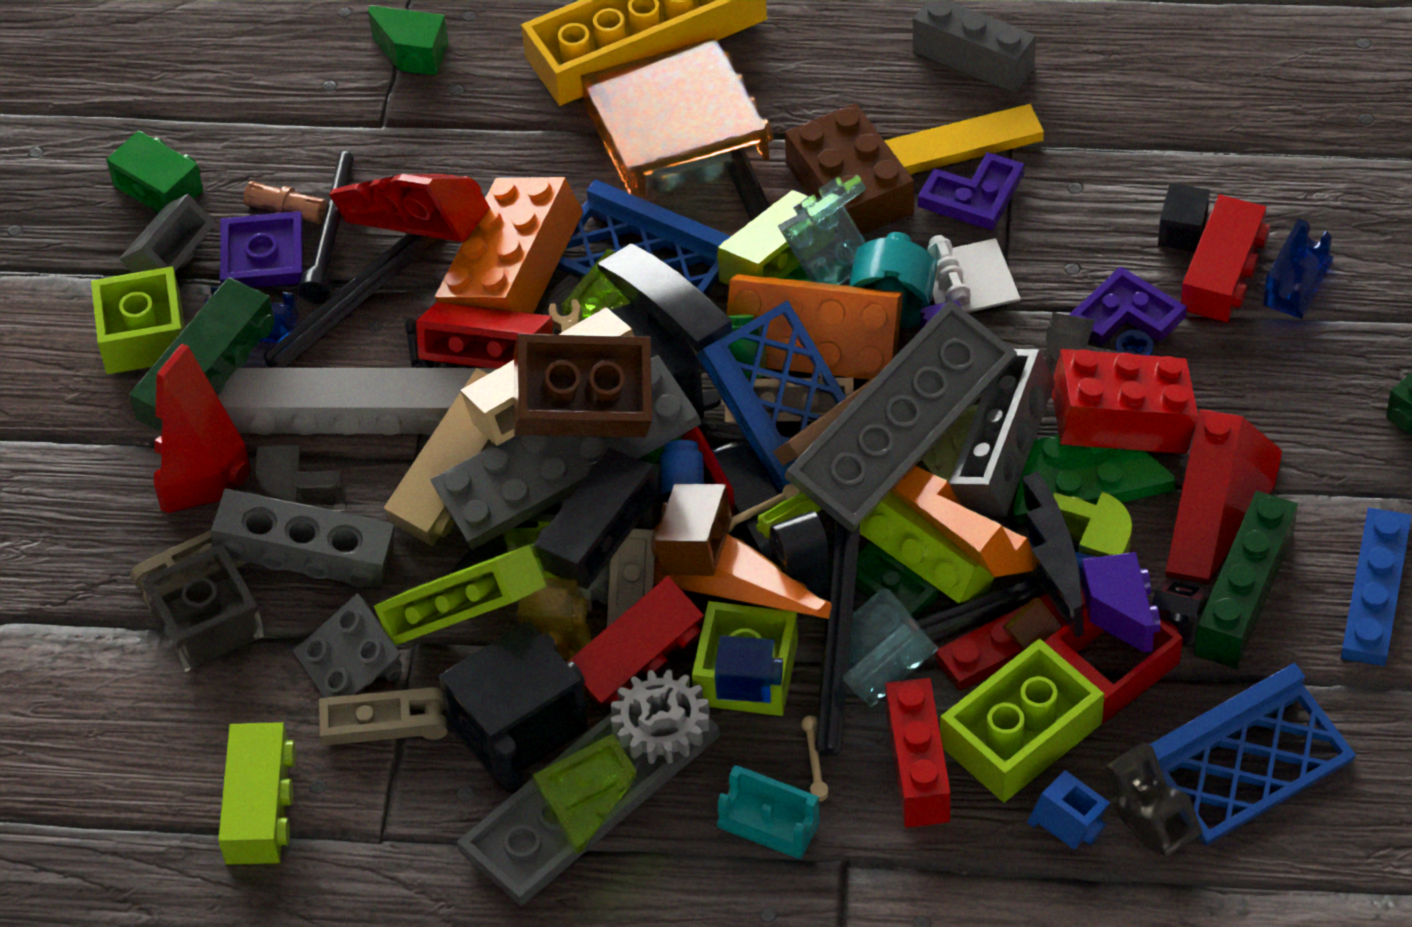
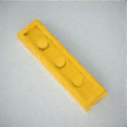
M1031 104L884 141L907 172L912 175L982 157L987 152L994 154L1044 141V131Z

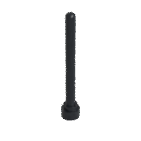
M343 151L338 156L330 192L334 188L348 186L354 162V156L349 151ZM330 196L324 214L313 265L302 274L298 288L301 298L314 304H321L327 301L331 296L333 279L328 268L341 213Z

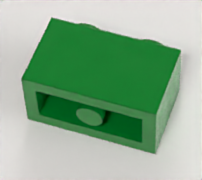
M139 130L106 159L113 186L158 213L166 204L186 194L195 199L204 191L200 177V168L192 157L186 154H179L169 148L161 139L152 138Z

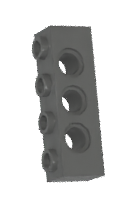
M1014 349L1017 352L1014 361L983 393L949 481V485L961 506L984 517L1007 516L1055 385V381L1039 349Z
M224 489L211 529L212 555L220 556L232 562L244 561L264 565L271 570L298 572L315 579L327 578L346 582L358 588L371 587L382 590L394 549L395 523Z

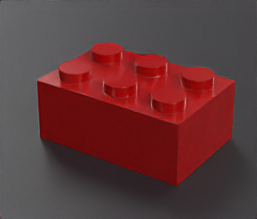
M1085 349L1060 350L1053 376L1055 385L1052 390V398L1061 445L1187 454L1199 415L1186 358L1097 352Z

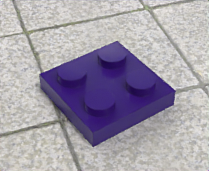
M301 211L220 218L221 285L228 277L251 288L300 283L301 276L304 273L303 218Z

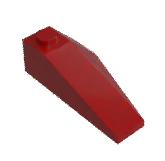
M400 174L334 188L329 193L330 198L347 223L463 243L491 208L481 193L480 185L474 179L467 176L459 177L447 174Z
M181 344L156 374L155 416L163 420L161 436L155 440L154 452L162 455L161 469L154 472V488L160 509L166 513L221 501L224 489L235 490L237 486H241L247 480L251 470L243 439L189 346Z
M1200 409L1191 444L1165 576L1209 584L1229 554L1255 491L1257 490L1269 495L1274 491L1282 450L1243 416Z

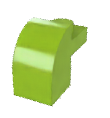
M1102 492L1097 505L1078 497H1068L1054 493L1053 496L1060 508L1071 539L1080 541L1079 553L1095 557L1130 553L1132 521L1128 510L1119 500Z

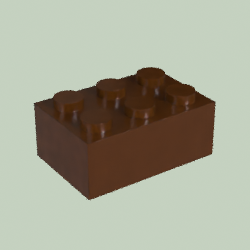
M856 102L785 131L786 165L809 197L832 206V229L842 243L914 213L913 178Z
M554 334L517 335L513 351L514 435L646 438L652 423L651 337Z

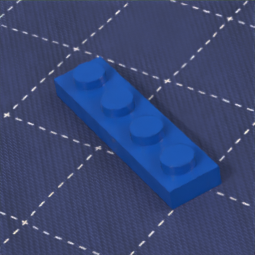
M1370 507L1367 509L1341 659L1386 667L1411 514Z

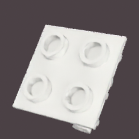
M936 235L930 239L927 251L937 260L938 264L932 293L935 305L948 302L950 299L957 300L962 309L970 313L1021 301L996 238L952 248L951 241L942 235Z

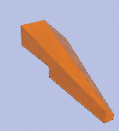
M915 466L891 491L993 577L1034 571L1031 550L1033 548L1028 539L1003 527L1001 524L961 506L947 480Z
M659 523L653 530H659L661 523ZM727 534L714 576L662 575L659 558L655 557L653 585H657L666 576H669L683 591L829 619L832 606L830 602L820 599L807 590L806 585L783 573L779 566L742 540L734 538Z

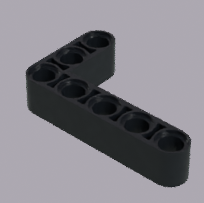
M744 437L711 449L734 490L735 515L778 495L750 444ZM812 510L770 526V539L765 538L762 532L758 533L756 530L758 516L764 512L736 525L747 545L782 569L781 571L790 578L806 585L807 590L820 599L827 600L829 587L828 544L825 530L816 512Z

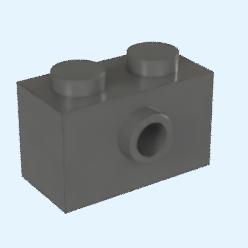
M186 194L166 204L119 260L132 273L172 266L174 272L178 271L193 258L194 253L192 251L216 222L189 194Z

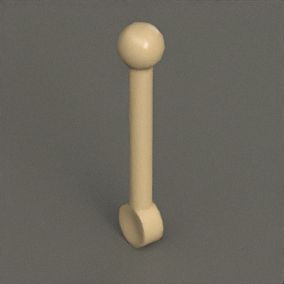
M787 484L783 488V493L733 516L728 533L733 531L735 525L782 503L799 493L800 490L793 484Z
M809 715L804 717L801 727L807 733L813 777L810 793L819 796V801H824L828 797V787L822 782L819 753L814 748L817 718Z

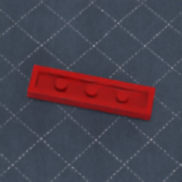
M1081 589L1082 611H1084L1086 609V605ZM1047 595L1040 597L1039 599L1044 602L1062 627L1066 625ZM1024 606L935 650L936 662L958 691L995 674L1022 652L1003 629V626Z

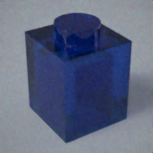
M733 636L719 637L714 673L716 699L771 703L773 685L781 686L783 677V658H775L774 639Z

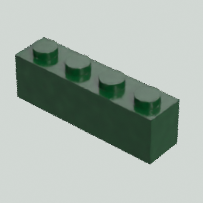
M228 277L129 394L136 420L160 432L162 431L163 419L155 416L156 374L181 344L189 346L218 396L234 371L246 363L253 348L272 331L275 318L270 297Z
M1257 490L1255 491L1198 623L1195 656L1238 669L1294 536L1298 503Z

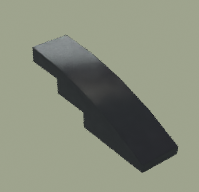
M631 243L597 263L601 273L647 320L654 317L672 336L679 333L697 352L732 332V320L704 293L673 268Z
M1037 471L1022 478L1025 507L1029 511L1027 513L1029 539L1034 547L1031 549L1034 578L1077 638L1084 635L1080 576L1070 532L1057 501Z

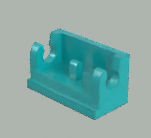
M734 765L729 774V792L727 795L723 793L719 795L717 828L801 860L820 824L819 796Z

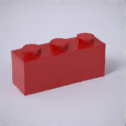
M1218 195L1182 283L1181 303L1187 306L1186 312L1228 323L1234 307L1241 309L1247 292V284H1244L1246 277H1254L1259 261V254H1256L1258 247L1265 249L1270 235L1271 225L1265 223L1267 206Z
M436 302L416 320L418 359L499 369L513 361V351L518 334H553L552 316Z
M666 576L569 661H573L582 672L585 679V684L582 685L583 689L604 711L612 702L619 701L618 689L620 687L632 689V677L635 676L641 679L644 675L647 676L650 670H653L657 675L669 663L666 656L678 646L684 650L692 645L701 636L702 630L700 627L704 623V615L669 576Z
M931 678L885 683L886 719L904 828L950 823L951 792Z

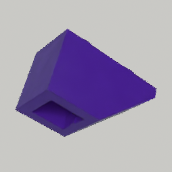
M1136 552L1082 559L1081 589L1089 621L1142 652L1152 651L1154 633L1161 630L1160 616L1157 605H1149L1147 596L1151 595L1150 577L1147 569H1140Z

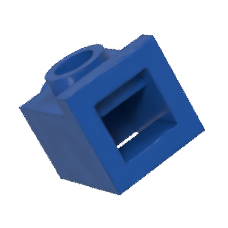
M1065 770L1041 794L1027 824L1033 828L1040 824L1074 850L1083 841L1092 846L1107 825L1101 819L1110 802Z

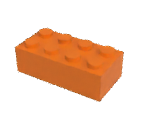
M565 177L495 178L485 198L491 208L466 241L462 242L435 298L437 302L533 314L583 214V210Z
M737 274L730 279L727 316L754 315L755 320L788 300L833 376L871 380L897 356L903 292ZM783 314L769 322L766 338L789 344L792 329ZM796 338L795 346L803 348L799 340ZM766 346L767 368L782 370L787 351ZM793 353L789 371L813 373L814 365L809 357Z

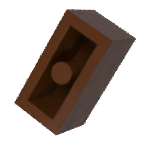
M674 484L669 501L664 502L662 505L659 530H654L651 538L652 554L654 557L659 558L662 575L714 576L733 519L726 484Z

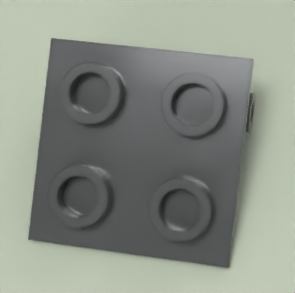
M359 593L352 597L293 651L324 698L358 695L377 677L392 682L402 675V662L399 659L402 654Z

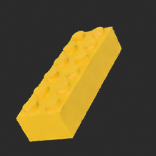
M579 0L521 24L525 58L558 105L562 106L767 20L766 0Z

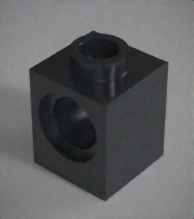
M1169 183L1160 217L1158 246L1190 252L1196 251L1208 217L1210 189Z

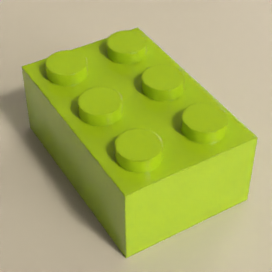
M1039 638L940 716L942 747L1005 803L1102 724L1104 693Z

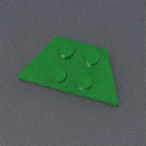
M1059 434L1034 439L1020 478L1013 508V519L1018 525L1028 523L1027 513L1029 511L1025 507L1022 478L1037 471L1052 495L1058 493L1068 497H1078L1097 505L1102 492L1113 496L1120 502L1175 491L1176 479L1170 471L1146 451L1061 445Z

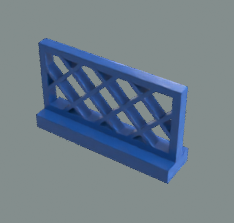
M594 179L586 190L588 200L582 206L583 214L564 250L565 252L566 249L584 245L587 256L574 260L561 257L556 269L626 298L602 273L597 272L595 265H598L597 263L624 248H620L616 236L633 233L642 238L641 243L634 245L652 254L651 251L662 248L676 251L677 257L663 260V262L673 269L681 268L684 278L707 296L719 279L718 247L732 236ZM593 216L607 222L608 227L585 233L583 226ZM612 239L615 249L594 255L591 254L589 243ZM702 262L711 266L707 274L690 278L687 269L688 265Z
M788 300L719 341L717 340L703 348L696 355L779 494L783 493V488L787 484H791L784 476L786 470L797 460L795 458L782 466L773 453L774 450L791 439L781 436L775 427L779 411L802 417L799 433L806 428L808 419L815 421L822 416L810 412L815 390L831 394L836 405L846 398ZM781 314L784 315L792 329L789 344L766 338L769 322ZM762 326L760 336L749 334ZM796 338L799 340L803 348L795 346ZM739 339L758 343L753 365L737 362L728 345ZM764 345L787 351L782 373L759 368ZM793 353L809 357L814 365L811 381L788 375ZM742 370L751 372L749 381L747 380ZM757 374L780 380L775 402L762 400L757 397L753 390ZM819 375L825 385L817 383ZM786 382L809 388L804 410L781 405ZM764 407L773 409L771 418Z
M1295 662L1145 747L1139 764L1140 768L1149 780L1155 777L1205 847L1354 761L1356 757L1354 751L1303 685L1305 675ZM1299 701L1309 715L1308 725L1303 726L1282 721L1284 708ZM1277 713L1276 719L1269 718L1271 715ZM1254 725L1274 729L1271 748L1245 742L1247 729ZM1280 731L1305 737L1302 755L1277 749ZM1240 734L1239 740L1231 739L1236 735ZM1312 739L1329 742L1338 753V756L1329 761L1309 757ZM1217 746L1236 750L1234 768L1231 769L1208 763L1210 750ZM1243 752L1269 758L1266 776L1240 771ZM1203 755L1202 761L1194 760L1199 756ZM1275 760L1300 765L1298 779L1293 782H1286L1272 778ZM1180 767L1198 771L1199 777L1196 790L1177 786L1169 774ZM1307 767L1314 769L1306 774ZM1206 773L1231 779L1228 798L1202 792ZM1241 781L1262 786L1261 800L1255 804L1234 800L1237 782ZM1270 789H1275V790H1277V791H1275L1274 793H1272V794L1269 795V790H1270ZM1188 800L1194 801L1193 806L1190 804ZM1200 802L1226 808L1224 822L1209 830L1198 815ZM1232 810L1239 811V813L1231 817Z

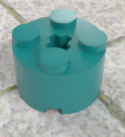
M892 232L887 235V238L874 239L857 248L849 286L903 292L900 329L910 328L920 324V311L931 304L938 266L937 260L924 248L911 242V238L907 234Z

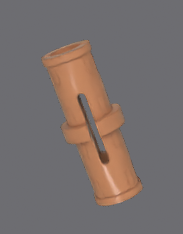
M250 181L248 183L249 186L245 188L243 196L245 206L260 208L273 213L301 211L303 220L315 224H321L322 219H324L327 200L297 193L291 187L277 188L255 181Z

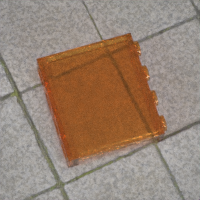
M715 38L580 76L585 108L629 194L636 197L648 195L645 175L755 144L764 161L770 159L768 143L773 141L770 124L766 118H760L755 97L753 95L748 97L742 74H735L730 53L728 51L723 52Z

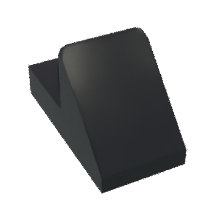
M1167 578L1155 590L1152 605H1157L1161 620L1171 622L1178 629L1183 637V644L1193 645L1197 637L1198 623L1206 607L1211 589Z

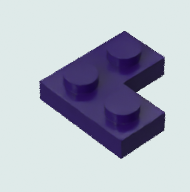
M987 152L972 180L934 168L918 195V207L993 231L1024 176V163Z
M1120 266L1068 315V326L1099 346H1102L1126 322L1161 342L1186 318L1187 306Z

